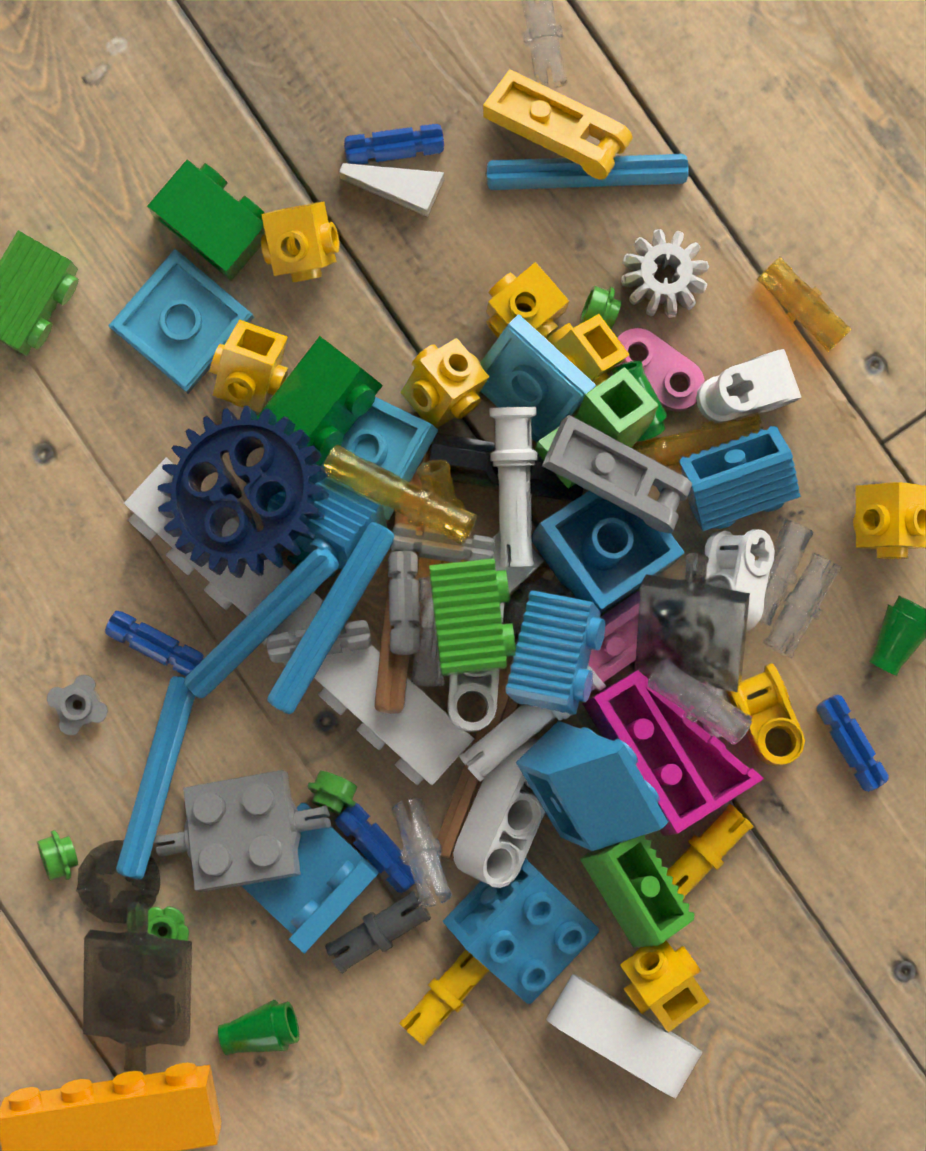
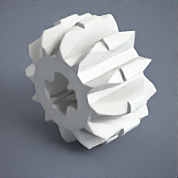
M661 229L655 230L652 239L653 246L647 240L639 237L634 243V247L639 255L626 254L623 259V265L633 270V272L623 275L621 284L626 287L639 286L631 294L629 301L635 305L645 297L649 299L650 302L646 308V314L649 316H654L659 303L664 304L667 317H675L677 314L676 300L684 308L691 310L696 304L691 292L704 293L707 283L697 277V275L707 272L709 268L708 262L703 260L691 261L698 254L701 247L695 242L690 244L685 250L681 248L680 245L684 237V233L681 231H676L671 243H666L663 231ZM657 264H662L663 270L667 264L675 269L672 284H668L667 278L664 279L663 283L654 278L658 269Z

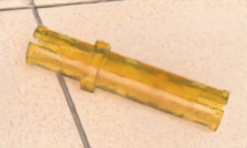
M758 413L753 414V416L715 425L713 421L702 422V428L635 443L631 448L666 467L679 465L682 457L689 458L692 453L699 454L701 450L709 451L712 446L719 447L721 443L728 444L731 439L738 441L741 436L748 437L750 433L757 434L760 429H763V427H760L762 421Z
M336 445L331 450L325 461L324 469L327 471L329 478L341 482L376 502L398 511L400 514L408 517V523L415 527H420L422 524L429 529L443 534L459 545H463L472 532L477 515L437 496V490L428 485L421 488L416 484H412L400 478V476L355 455L340 445Z

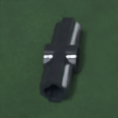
M437 433L433 440L427 478L493 488L499 491V479L493 470V461L490 460V453L495 451V442ZM537 453L535 465H530L531 495L572 502L582 496L583 487L574 484L568 489L553 471L542 466L544 460Z

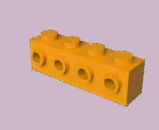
M179 1063L167 1068L165 1072L144 1075L141 1071H128L108 1081L92 1083L88 1079H78L70 1081L57 1089L40 1091L35 1087H27L16 1090L9 1096L4 1097L0 1107V1143L2 1151H182L218 1145L222 1121L211 1065L196 1066L193 1063Z

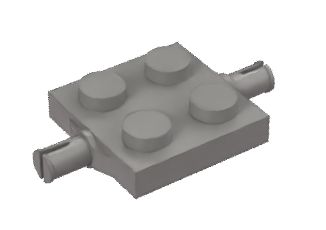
M284 770L184 787L187 817L184 827L185 831L157 835L155 837V844L161 846L155 848L159 857L187 852L192 861L194 888L198 892L300 876L298 846L301 832L330 828L331 820L326 818L330 816L327 806L298 811L291 798L288 772Z

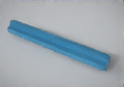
M684 154L615 156V165L607 178L598 180L588 175L581 165L567 158L491 160L487 164V185L491 190L683 184L688 179L689 164L687 156Z
M374 522L370 523L269 693L267 701L273 707L286 714H292L390 549L395 536L388 528Z
M321 546L303 560L185 677V686L192 691L193 695L201 699L210 694L338 569L339 563L335 556L328 549Z
M173 676L170 679L116 869L118 874L132 879H142L145 875L195 699L192 691L185 686L184 677Z

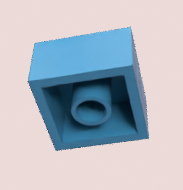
M591 491L586 492L542 521L531 535L532 543L570 597L593 602L601 612L600 614L670 568L685 553L671 533H663L649 527L640 517Z

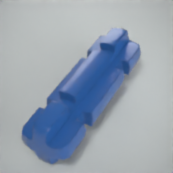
M439 124L420 126L419 131H413L412 127L372 132V137L365 138L364 134L350 135L344 139L346 161L348 164L361 165L368 164V159L376 158V162L416 157V152L422 151L424 156L440 154L444 151L443 131Z
M115 611L106 625L105 633L107 636L121 643L129 642L130 648L167 666L170 663L173 665V670L184 676H187L203 660L204 656L201 652L188 645L181 647L179 645L180 641L143 622L140 625L135 623L136 618L122 611Z
M833 695L819 703L816 707L817 712L824 724L831 726L832 730L829 733L849 767H855L857 772L854 776L861 788L869 792L884 785L889 780V775L882 763L874 760L873 756L876 753L856 719H850L848 713L851 710L841 695Z
M356 803L353 808L348 806L336 818V825L347 837L352 834L356 838L353 844L380 874L385 870L389 875L386 880L398 893L406 892L419 880L421 876L419 869L409 859L404 862L400 857L403 852L376 822L371 825L367 821L370 815L360 804Z

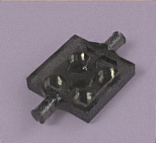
M696 552L686 556L685 580L645 575L640 587L635 671L638 670L645 675L660 677L676 685L675 702L682 708L685 705V711L689 714L696 711L697 689L712 687L733 692L738 691L742 681L750 593L714 587L711 584H707L706 576L709 558L701 553L697 562L698 553Z
M132 902L126 906V932L90 930L84 937L83 1034L109 1037L124 1044V1072L134 1070L141 1071L144 1074L147 1070V1046L167 1044L185 1047L190 1038L192 941L160 938L149 934V905L143 902L139 907V902Z

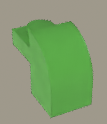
M624 367L585 394L579 412L574 418L631 448L650 426L659 405ZM558 428L540 439L537 443L535 451L543 460L548 453ZM555 473L568 489L575 484Z

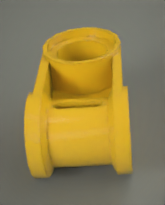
M774 664L765 665L764 672L739 683H734L732 680L725 682L724 688L737 719L744 727L754 753L759 760L767 765L779 766L791 763L799 758L804 749V734L791 707L784 682ZM762 689L767 690V693L751 700L747 699L748 695ZM775 727L785 730L791 739V748L783 757L774 756L766 748V735L770 729Z

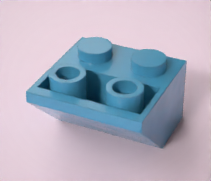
M558 721L516 761L517 766L559 836L586 849L594 851L661 830L668 823L658 805L660 797L657 791L644 780L636 766L638 758L635 752L619 739L613 741L596 735L586 727L580 729Z

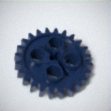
M244 406L240 420H237L236 416L226 408L223 409L222 424L216 425L209 417L205 416L203 418L205 428L203 434L199 435L188 428L185 432L191 442L190 446L186 449L173 445L171 448L180 458L178 464H163L162 469L173 477L172 482L161 484L157 489L166 497L171 498L170 501L158 507V511L164 516L173 518L167 523L164 530L173 537H179L175 547L184 554L192 552L191 561L200 567L209 561V569L217 575H221L228 565L229 572L236 578H242L246 564H248L251 571L258 576H262L264 560L267 559L280 569L283 567L282 551L288 549L297 556L301 554L300 548L295 541L299 535L314 539L315 534L306 526L309 519L323 520L325 517L314 506V501L329 498V493L325 489L315 485V483L328 477V473L323 467L313 465L322 455L314 446L306 447L311 438L302 429L294 432L295 424L286 416L277 422V416L270 409L265 408L258 419L256 413L249 406ZM264 448V456L261 461L254 466L247 467V458L250 453L255 449ZM225 453H229L235 474L247 483L244 487L246 497L264 524V528L260 532H257L251 510L239 500L242 497V491L224 464L222 458ZM218 473L215 486L208 491L201 492V485L204 479L209 474ZM286 492V500L282 507L276 511L268 512V503L271 497L276 493ZM239 517L237 530L232 535L223 537L222 529L225 523L230 518Z

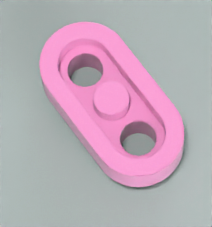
M629 329L617 337L627 352L633 345H640L646 350L647 358L642 361L644 372L663 408L680 412L690 409L697 403V391L705 380L702 371L694 362L646 329ZM628 356V357H627L624 361H622L620 364H623V363H626V362H630V361H633V360H631L630 357ZM674 375L684 376L688 381V389L684 392L674 391L670 386V378Z

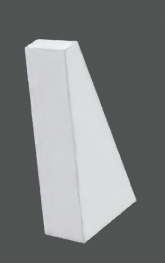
M343 163L339 171L341 180L428 217L444 181V172Z

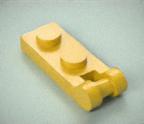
M510 69L483 104L484 118L581 165L588 175L598 180L607 178L615 165L614 157L616 154L624 153L633 139L630 130L623 124ZM589 135L600 141L598 146L586 141Z

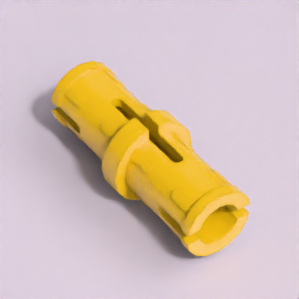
M729 804L726 807L727 809L700 837L694 835L688 841L691 846L667 870V875L673 877L672 884L678 886L677 893L684 895L683 900L712 868L718 870L724 864L721 859L754 827L747 818L742 817L743 814L733 805Z
M465 949L439 980L434 977L430 981L428 986L431 989L399 1024L424 1046L427 1040L454 1010L457 1013L460 1012L465 1006L462 1001L490 970Z

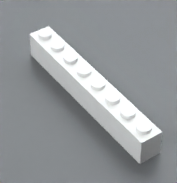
M165 458L124 502L134 512L128 521L150 541L158 534L172 548L166 556L188 576L194 569L210 582L204 588V591L226 611L234 604L248 616L291 571L284 564L279 569L267 559L264 560L262 576H258L251 571L248 564H246L242 578H236L229 572L228 565L221 575H217L209 569V561L200 567L190 560L192 552L184 554L177 549L175 544L179 537H173L164 530V527L173 518H167L158 511L159 506L171 500V498L166 497L157 490L159 485L170 483L173 479L171 475L162 469L163 464H173L168 458ZM230 518L223 526L222 536L232 535L237 530L239 523ZM313 592L271 634L288 632L290 636L296 635V630L308 629L323 600ZM267 638L262 642L263 645L267 643ZM372 645L367 649L355 651L343 648L342 653L327 655L314 677L324 686L318 695L338 714L342 715L348 708L363 723L356 730L375 748L380 750L387 744L401 757L395 763V766L417 786L423 779L433 785L474 740L469 733L455 726L449 715L408 678L406 681L404 708L401 713L389 714L377 711L374 705L380 652Z

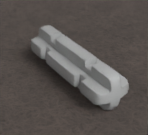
M405 523L395 524L392 531L395 536L391 545L392 552L414 551L419 552V557L454 563L461 562L462 559L468 561L492 559L494 554V539L487 536L473 534V538L470 539L466 538V533L431 527H424V530L420 531L416 530V525Z
M412 551L391 552L388 558V576L393 578L389 584L390 625L394 626L390 633V650L393 654L398 655L415 654L420 648V629L415 628L419 622L418 580L414 579L417 576L416 573H418V559L416 553Z
M364 620L347 622L345 624L346 627H343L328 655L342 653L343 648H349L350 651L369 648L371 646V636L368 623ZM307 629L296 630V635L289 636L288 632L268 636L267 649L270 660L274 663L289 661Z

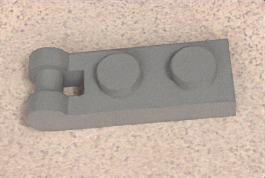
M571 415L562 419L542 464L543 467L640 517L649 527L663 533L673 532L679 518L676 509L680 501L687 499L692 487V482L681 474ZM652 485L657 487L660 492L657 501L648 497Z

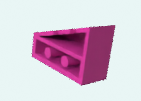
M638 670L594 695L587 702L582 703L602 737L613 741L619 739L635 752L638 758L637 768L644 780L653 786L660 797L658 805L668 821L659 830L663 836L680 833L764 779L753 768L749 769L726 749V745L717 737L709 735L688 717L689 713Z

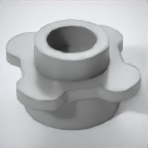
M79 675L73 684L65 688L54 687L47 695L48 705L55 708L59 715V728L67 735H75L79 732L81 726L91 722L100 723L107 716V706L100 701L97 692L94 690L96 682L88 675ZM75 700L82 702L81 709L75 710L73 708Z

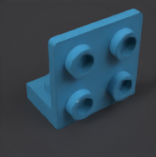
M301 803L297 807L298 811L312 809L307 803ZM331 826L330 828L301 832L298 846L300 876L242 885L257 902L292 934L289 940L304 954L379 873L367 859Z
M525 858L515 880L508 886L496 888L480 881L442 921L468 952L527 1004H531L599 933V928L548 881L527 858Z

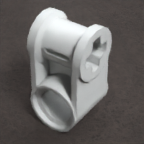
M784 349L761 355L745 363L731 366L719 376L712 377L703 382L697 391L696 401L701 414L706 419L715 423H725L753 413H765L800 400L802 397Z
M752 529L746 532L745 535H733L729 531H716L709 536L705 545V559L700 584L695 595V604L697 610L703 616L735 632H747L757 625L764 611L766 587L769 572L774 561L773 542L770 535L760 529Z

